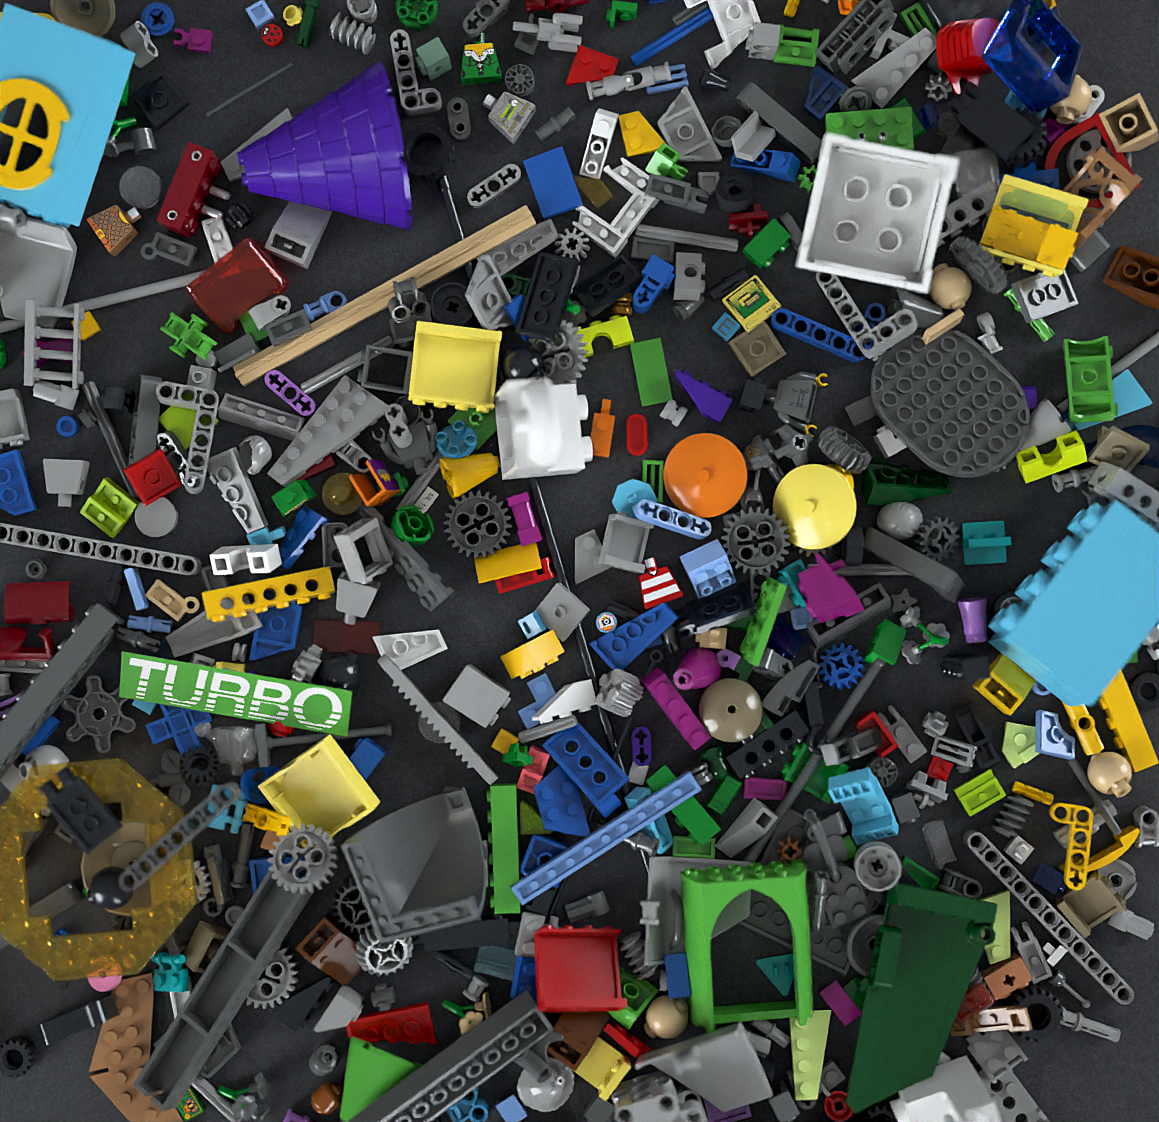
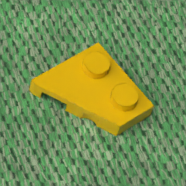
M639 111L618 116L628 158L656 152L665 143Z

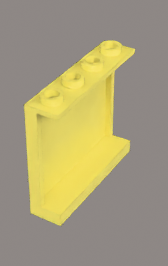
M417 321L408 400L413 401L412 404L425 405V402L434 403V407L446 408L447 405H452L457 410L476 408V412L489 413V410H493L495 406L494 395L502 332Z

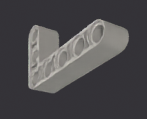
M817 271L816 280L864 356L873 358L916 331L918 326L914 313L908 309L899 311L871 329L837 275ZM831 276L828 282H823L825 277ZM836 293H842L839 298H833ZM847 309H853L851 314L843 315ZM905 319L912 320L908 325H902ZM857 326H863V329L861 331L854 332V329ZM886 331H893L891 336L883 337ZM869 342H874V345H873L872 348H870V349H866V348H865V345H866L867 343H869Z
M162 382L156 388L157 398L162 404L197 410L184 484L189 493L198 494L203 490L219 398L217 393L210 389ZM163 389L172 391L170 397H162L160 393ZM191 393L194 398L191 401H184L182 395ZM206 397H212L215 403L213 405H205L203 400ZM203 417H208L211 419V424L203 426L199 421ZM200 437L206 438L208 441L203 447L196 444V440ZM195 458H201L204 464L201 467H195L192 465V461ZM196 478L200 481V485L192 488L188 485L189 480Z

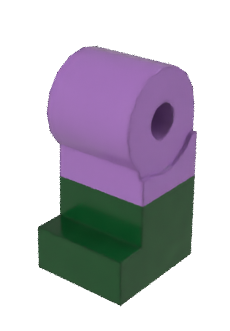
M728 649L718 650L716 655L719 665L721 667H729L738 672L737 679L746 682L753 670V665Z

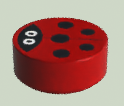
M268 24L262 30V39L266 45L277 47L282 43L284 35L279 26Z

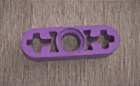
M270 370L266 373L264 380L270 389L305 417L314 415L317 405L313 399L278 370ZM272 375L275 377L279 375L278 380L285 385L282 388L276 383L271 385L272 380L270 377ZM290 387L296 390V396L293 399H287L285 396V391ZM301 394L304 396L301 398L303 402L307 404L311 402L310 408L312 409L310 411L305 410L303 412L304 407L297 402Z

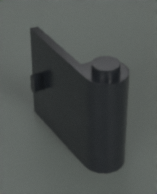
M917 0L937 33L948 23L969 20L993 6L989 0Z

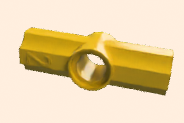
M1062 701L1070 719V726L1075 730L1085 754H1096L1104 749L1096 731L1094 719L1089 715L1086 706H1068ZM1084 717L1086 721L1085 726L1080 728L1079 720Z

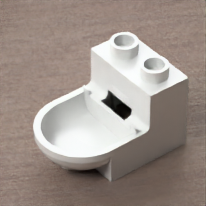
M548 378L507 381L494 395L502 480L575 474L585 468V462L592 461L593 448L591 438L589 436L582 437L580 420H587L588 417L587 398L585 395H577L576 383L552 385Z
M967 1056L936 1066L932 1077L899 1091L900 1098L890 1101L897 1122H1001L993 1098Z

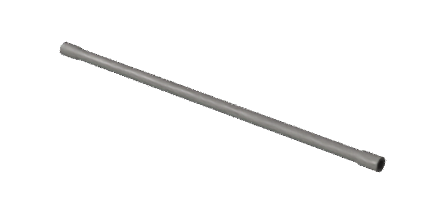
M262 254L238 261L240 271L243 272L269 266L267 255ZM215 267L77 303H82V308H85V311L219 278ZM74 303L62 306V308L74 309ZM14 319L0 322V333L25 327V322Z

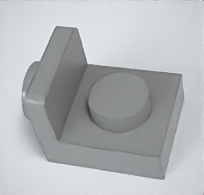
M832 1059L822 1067L819 1093L824 1092L827 1097L831 1095L829 1091L845 1079L844 1074Z

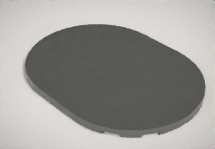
M920 328L891 346L890 351L879 355L870 381L871 398L874 408L885 426L931 468L955 477L970 478L984 476L1004 467L1016 456L1023 446L1030 424V411L1025 393L1011 373L969 336L956 330H948L926 345L922 338L928 328Z

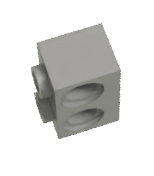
M755 22L753 30L749 29L746 39L745 50H749L748 57L773 60L778 47L780 25Z

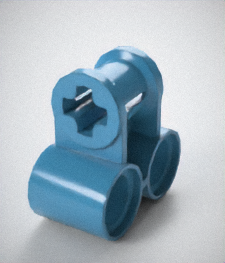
M478 1087L472 1090L474 1092L472 1096L465 1095L445 1110L452 1122H464L468 1118L472 1122L486 1121L489 1106L486 1100L477 1098ZM477 1107L482 1108L484 1113L476 1114L474 1109Z

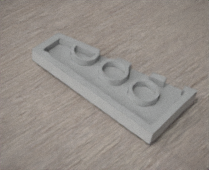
M927 28L922 29L851 81L858 86L864 85L871 92L872 100L882 109L936 48V37Z
M549 219L485 254L490 255L501 277L558 239L559 236L552 220Z
M231 448L209 458L207 471L211 475L209 478L213 484H217L220 488L224 500L231 504L233 513L246 532L251 533L268 526L237 448Z

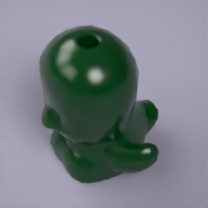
M722 745L703 749L699 758L700 761L706 760L708 762V770L716 780L726 778L730 772L727 759L722 756Z

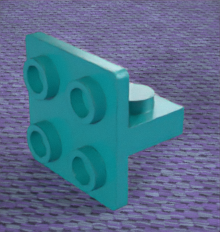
M1004 521L962 523L965 565L1005 563L1007 561L1006 546L1011 545V537H1005Z

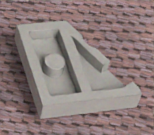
M594 529L575 538L576 584L611 568L610 566L598 564L602 544Z

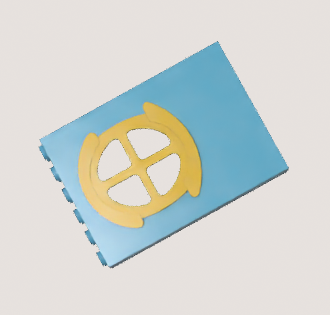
M5 3L0 19V131L12 135L14 143L7 164L5 166L0 164V202H6L13 208L23 209L30 215L40 216L44 218L43 220L53 224L57 223L68 228L70 224L80 225L135 53L109 41ZM25 98L26 105L18 128L3 124L8 104L15 99ZM36 103L43 107L47 115L49 135L46 140L30 135L27 132ZM24 141L43 149L42 156L31 168L22 172L15 171Z

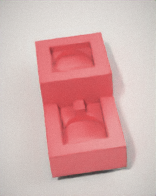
M531 745L528 755L533 757L532 765L523 767L516 788L535 794L533 788L541 781L550 754L544 749Z

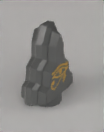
M758 434L753 438L752 443L745 448L742 455L746 461L748 472L775 464L773 455L777 448L770 438L764 439L761 434Z

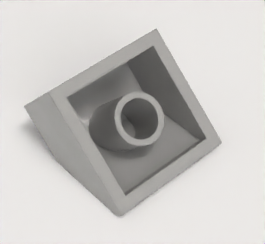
M342 985L314 1030L321 1032L345 1027L351 1020L355 1022L365 1006L362 1004L364 996L349 986Z

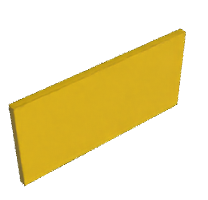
M537 543L523 547L520 544L496 550L494 555L488 552L486 558L482 554H479L477 559L474 557L479 583L542 568Z

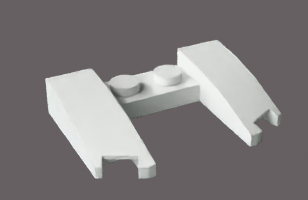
M621 158L623 165L613 170L607 165L603 169L604 172L633 193L612 223L609 225L584 206L576 208L577 211H580L578 223L573 222L574 227L580 232L584 231L585 236L615 258L628 243L629 236L651 207L654 208L660 200L645 196L649 175L624 158Z

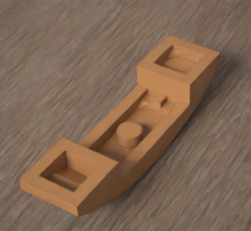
M999 1006L989 1007L979 1013H972L970 1010L958 1012L950 1032L951 1036H964L983 1031L1010 1029V1032L1031 1030L1032 1026L1026 1007Z

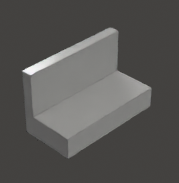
M756 111L751 114L731 137L736 158L752 162L776 137L774 128L761 126L759 115Z

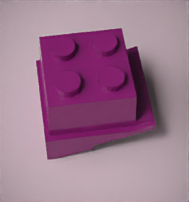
M817 553L815 557L818 565L798 574L800 581L797 582L798 587L804 598L808 599L804 601L807 610L811 613L812 618H817L820 623L843 615L849 617L865 610L856 592L843 577L839 578L834 572L845 567L842 559L827 564L820 554Z

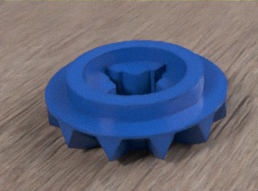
M151 3L142 11L141 22L147 27L149 34L156 37L160 35L166 36V33L172 30L175 22L174 13L164 3ZM152 16L157 18L162 16L161 19L163 20L164 24L157 23L155 25L156 22L154 21Z

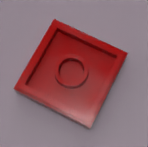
M161 448L123 469L144 506L151 504L182 485Z

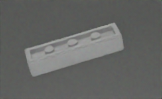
M225 393L218 408V417L290 441H293L299 434L305 422L303 417Z

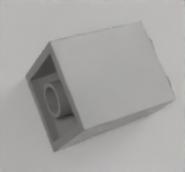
M469 663L442 701L486 728L488 724L492 726L499 717L496 712L500 707L504 709L511 698L508 697L510 694L509 690Z

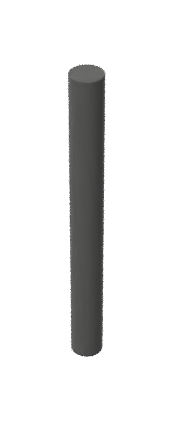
M1076 758L1069 760V765L1114 836L1121 833L1120 827L1095 788L1089 782L1087 775Z

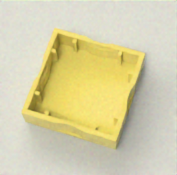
M331 734L267 777L258 786L278 813L290 817L289 828L291 832H293V825L300 830L303 823L307 829L313 824L315 830L321 827L323 829L322 834L327 832L329 834L328 839L332 838L338 831L351 826L372 812L380 803V800ZM308 840L301 841L300 844L303 848L307 846Z

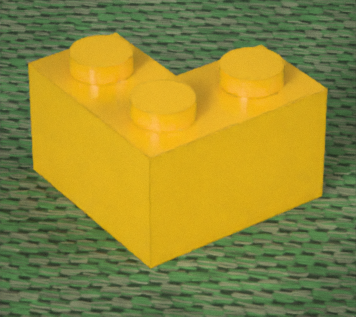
M551 630L500 657L511 679L519 675L522 679L532 674L531 670L535 673L545 668V662L547 665H550L559 660L558 655L565 651L554 630Z

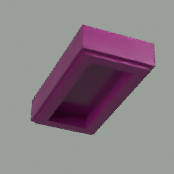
M764 777L744 778L743 798L753 799L755 797L757 799L782 801L786 795L787 780Z
M833 979L818 991L844 1026L862 1014L836 979Z

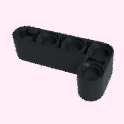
M109 995L38 1026L46 1046L87 1028L99 1025L120 1014L113 995Z

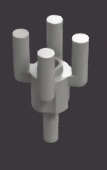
M554 13L552 20L539 18L538 25L513 21L512 30L536 33L537 40L548 41V47L552 50L577 52L578 45H581V37L564 35V30L578 32L579 25H582L583 16Z

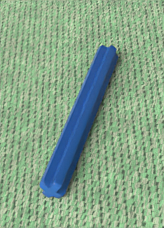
M710 6L632 54L631 60L635 66L640 65L712 20L714 17Z

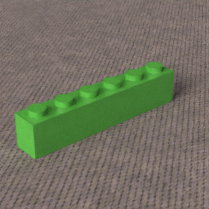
M517 783L491 784L490 789H487V802H491V810H488L487 818L488 823H492V831H488V843L492 844L493 852L489 853V865H493V874H490V887L494 886V895H490L491 908H495V914L521 912V902L511 889V885L520 880Z

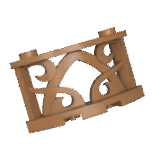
M1103 146L1097 152L1093 150L1085 158L1087 163L1062 190L1066 193L1071 191L1070 194L1078 196L1080 188L1090 185H1102L1099 196L1104 208L1102 211L1093 207L1083 210L1082 214L1091 212L1093 217L1090 221H1087L1085 216L1079 220L1076 229L1079 234L1074 244L1076 250L1089 239L1102 222H1105L1117 209V206L1130 195L1142 180L1137 174L1133 176L1106 153V149ZM1098 161L1110 169L1107 177H1103V167L1100 172L1094 171V166ZM1088 172L1091 178L1081 180ZM1113 173L1125 183L1112 179ZM1107 186H1111L1108 191L1113 192V196L1109 199L1104 196ZM1040 216L1053 225L1058 224L1065 229L1069 227L1066 223Z

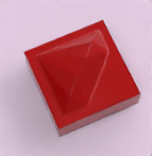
M932 755L925 773L929 777L946 782L953 763Z

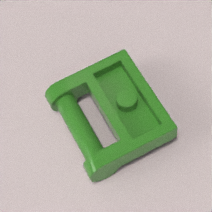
M778 24L780 25L779 41L773 62L814 67L816 65L817 55L815 51L818 48L819 29L789 28ZM783 36L811 39V43L783 40Z

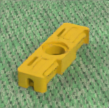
M246 804V813L243 814L242 818L243 822L254 823L255 827L265 831L277 832L276 835H287L290 817L257 804Z

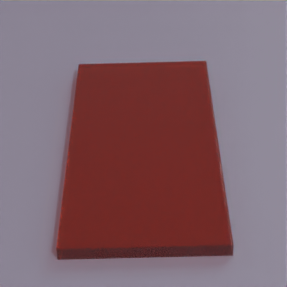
M315 620L314 644L322 648L323 652L346 653L349 650L353 653L378 654V648L373 636H379V622H356L354 625H350L344 621Z

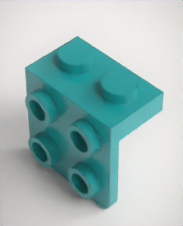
M801 559L778 571L780 576L777 578L780 582L787 585L791 593L788 597L792 604L796 607L804 608L806 607L804 601L808 599L804 598L797 584L800 581L798 574L807 570Z

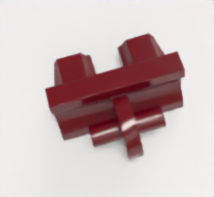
M761 204L751 205L750 212L731 213L729 214V231L739 230V233H747V238H752L753 232L760 231V228H764L767 225L768 213L763 210Z

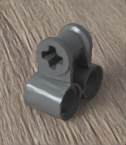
M414 277L398 283L396 281L392 282L395 297L389 300L388 309L395 322L403 323L407 321L412 312L419 318L425 317L430 313L431 306L425 294L418 291Z

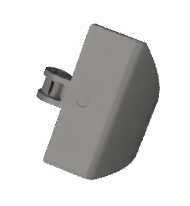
M0 204V285L3 287V295L0 298L4 316L25 322V300L37 299L41 307L62 308L77 253L76 243L68 229L64 226L28 218L23 210L18 208L14 210L9 209L6 205ZM41 315V317H38V326L53 329L58 317Z
M672 856L650 857L648 899L641 901L643 910L642 918H640V923L646 924L644 965L665 964L664 954L684 952L683 928L679 945L672 950L669 949V944L674 935L675 915L671 891L675 889L681 898L680 871H685L687 868L703 870L709 866L727 868L728 865L737 864L741 867L749 866L752 862ZM751 889L734 897L723 908L714 924L711 939L750 916Z
M741 1022L640 1055L635 1063L637 1069L644 1067V1065L652 1064L699 1094L722 1112L773 1096L758 1056Z

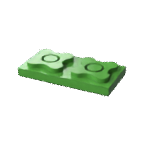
M768 577L767 581H764L762 584L760 597L756 602L758 613H755L753 620L749 622L746 636L740 646V656L755 666L760 664L787 585L771 577Z

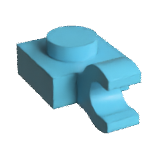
M266 526L248 533L246 536L250 545L275 544L273 540L284 537L287 532L284 526L270 532Z

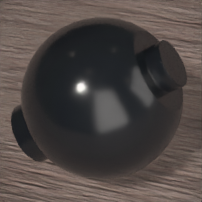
M518 346L511 348L506 353L503 369L508 381L547 378L540 370V366H542L545 372V361L537 349L531 346Z
M349 650L344 655L334 654L328 657L320 668L319 678L321 684L326 687L353 692L359 686L362 678V671L359 666L361 658Z
M109 866L97 872L87 892L88 900L93 905H98L108 910L119 909L126 905L134 894V890L125 891L119 885V878L126 870L118 866ZM129 874V881L134 884V878Z

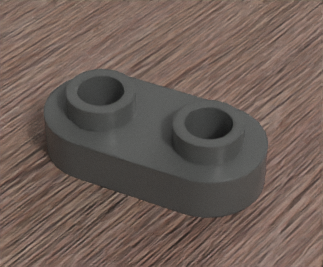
M453 98L447 105L450 132L455 140L465 141L471 135L468 105L462 98ZM456 105L461 106L459 111L454 110ZM460 125L464 126V130L458 131L457 127Z

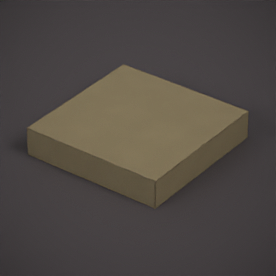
M765 321L747 333L745 331L728 342L750 378L786 355V352Z

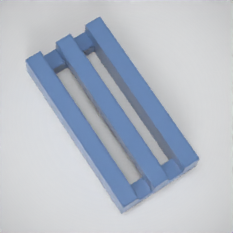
M685 64L669 67L670 73L681 71V73L671 75L672 80L682 78L683 81L656 87L647 86V95L688 86ZM668 79L655 82V84L668 81Z

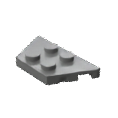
M687 86L684 87L675 101L668 107L666 113L659 119L657 125L667 145L681 154L677 162H719L722 160V156Z
M482 254L465 296L484 330L507 327L513 323L503 306L511 300V297L490 255Z

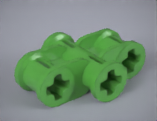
M171 312V317L165 326L160 328V330L176 340L173 346L170 345L169 349L184 359L186 358V352L190 349L206 360L207 354L213 345H217V342L201 332L204 326L207 327L208 323L193 313L191 320L187 323Z

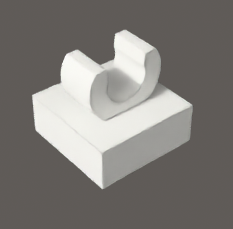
M1014 836L1003 849L1005 853L1021 865L1034 850L1030 844L1019 836Z
M1047 943L1042 948L1050 955L1047 962L1052 967L1067 952L1062 945L1055 949L1050 943Z

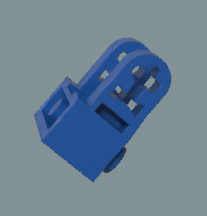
M654 254L641 273L644 279L633 296L632 309L637 314L647 313L663 289L668 290L674 281L675 275L673 272L675 267ZM646 294V301H643L642 304L639 303V301H642L644 295Z

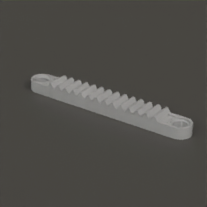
M384 653L377 662L394 680L393 686L400 687L398 692H405L404 698L411 699L410 705H417L416 712L422 711L421 717H428L427 724L433 723V730H440L438 736H445V743L451 742L450 749L456 748L457 756L462 754L461 761H468V768L474 767L488 784L494 783L498 779L495 772L390 657Z

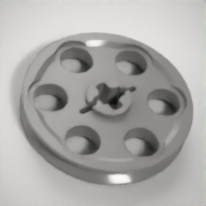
M1092 130L1083 134L1070 147L1066 165L1071 180L1079 172L1074 168V161H1081L1085 165L1087 163L1085 158L1093 150L1097 152L1102 147L1100 143L1102 136L1098 130ZM1082 141L1090 144L1089 151L1081 150L1080 143ZM1104 147L1106 149L1105 152L1114 159L1108 147ZM1122 152L1131 167V153ZM1096 163L1094 171L1100 172L1103 167V177H1107L1110 169L1103 163L1101 165ZM1087 172L1081 180L1087 179L1090 176ZM1102 185L1095 187L1086 186L1080 189L1088 193L1100 194ZM1107 186V187H1106L1105 193L1110 192V191H1108V189H1109L1111 186Z

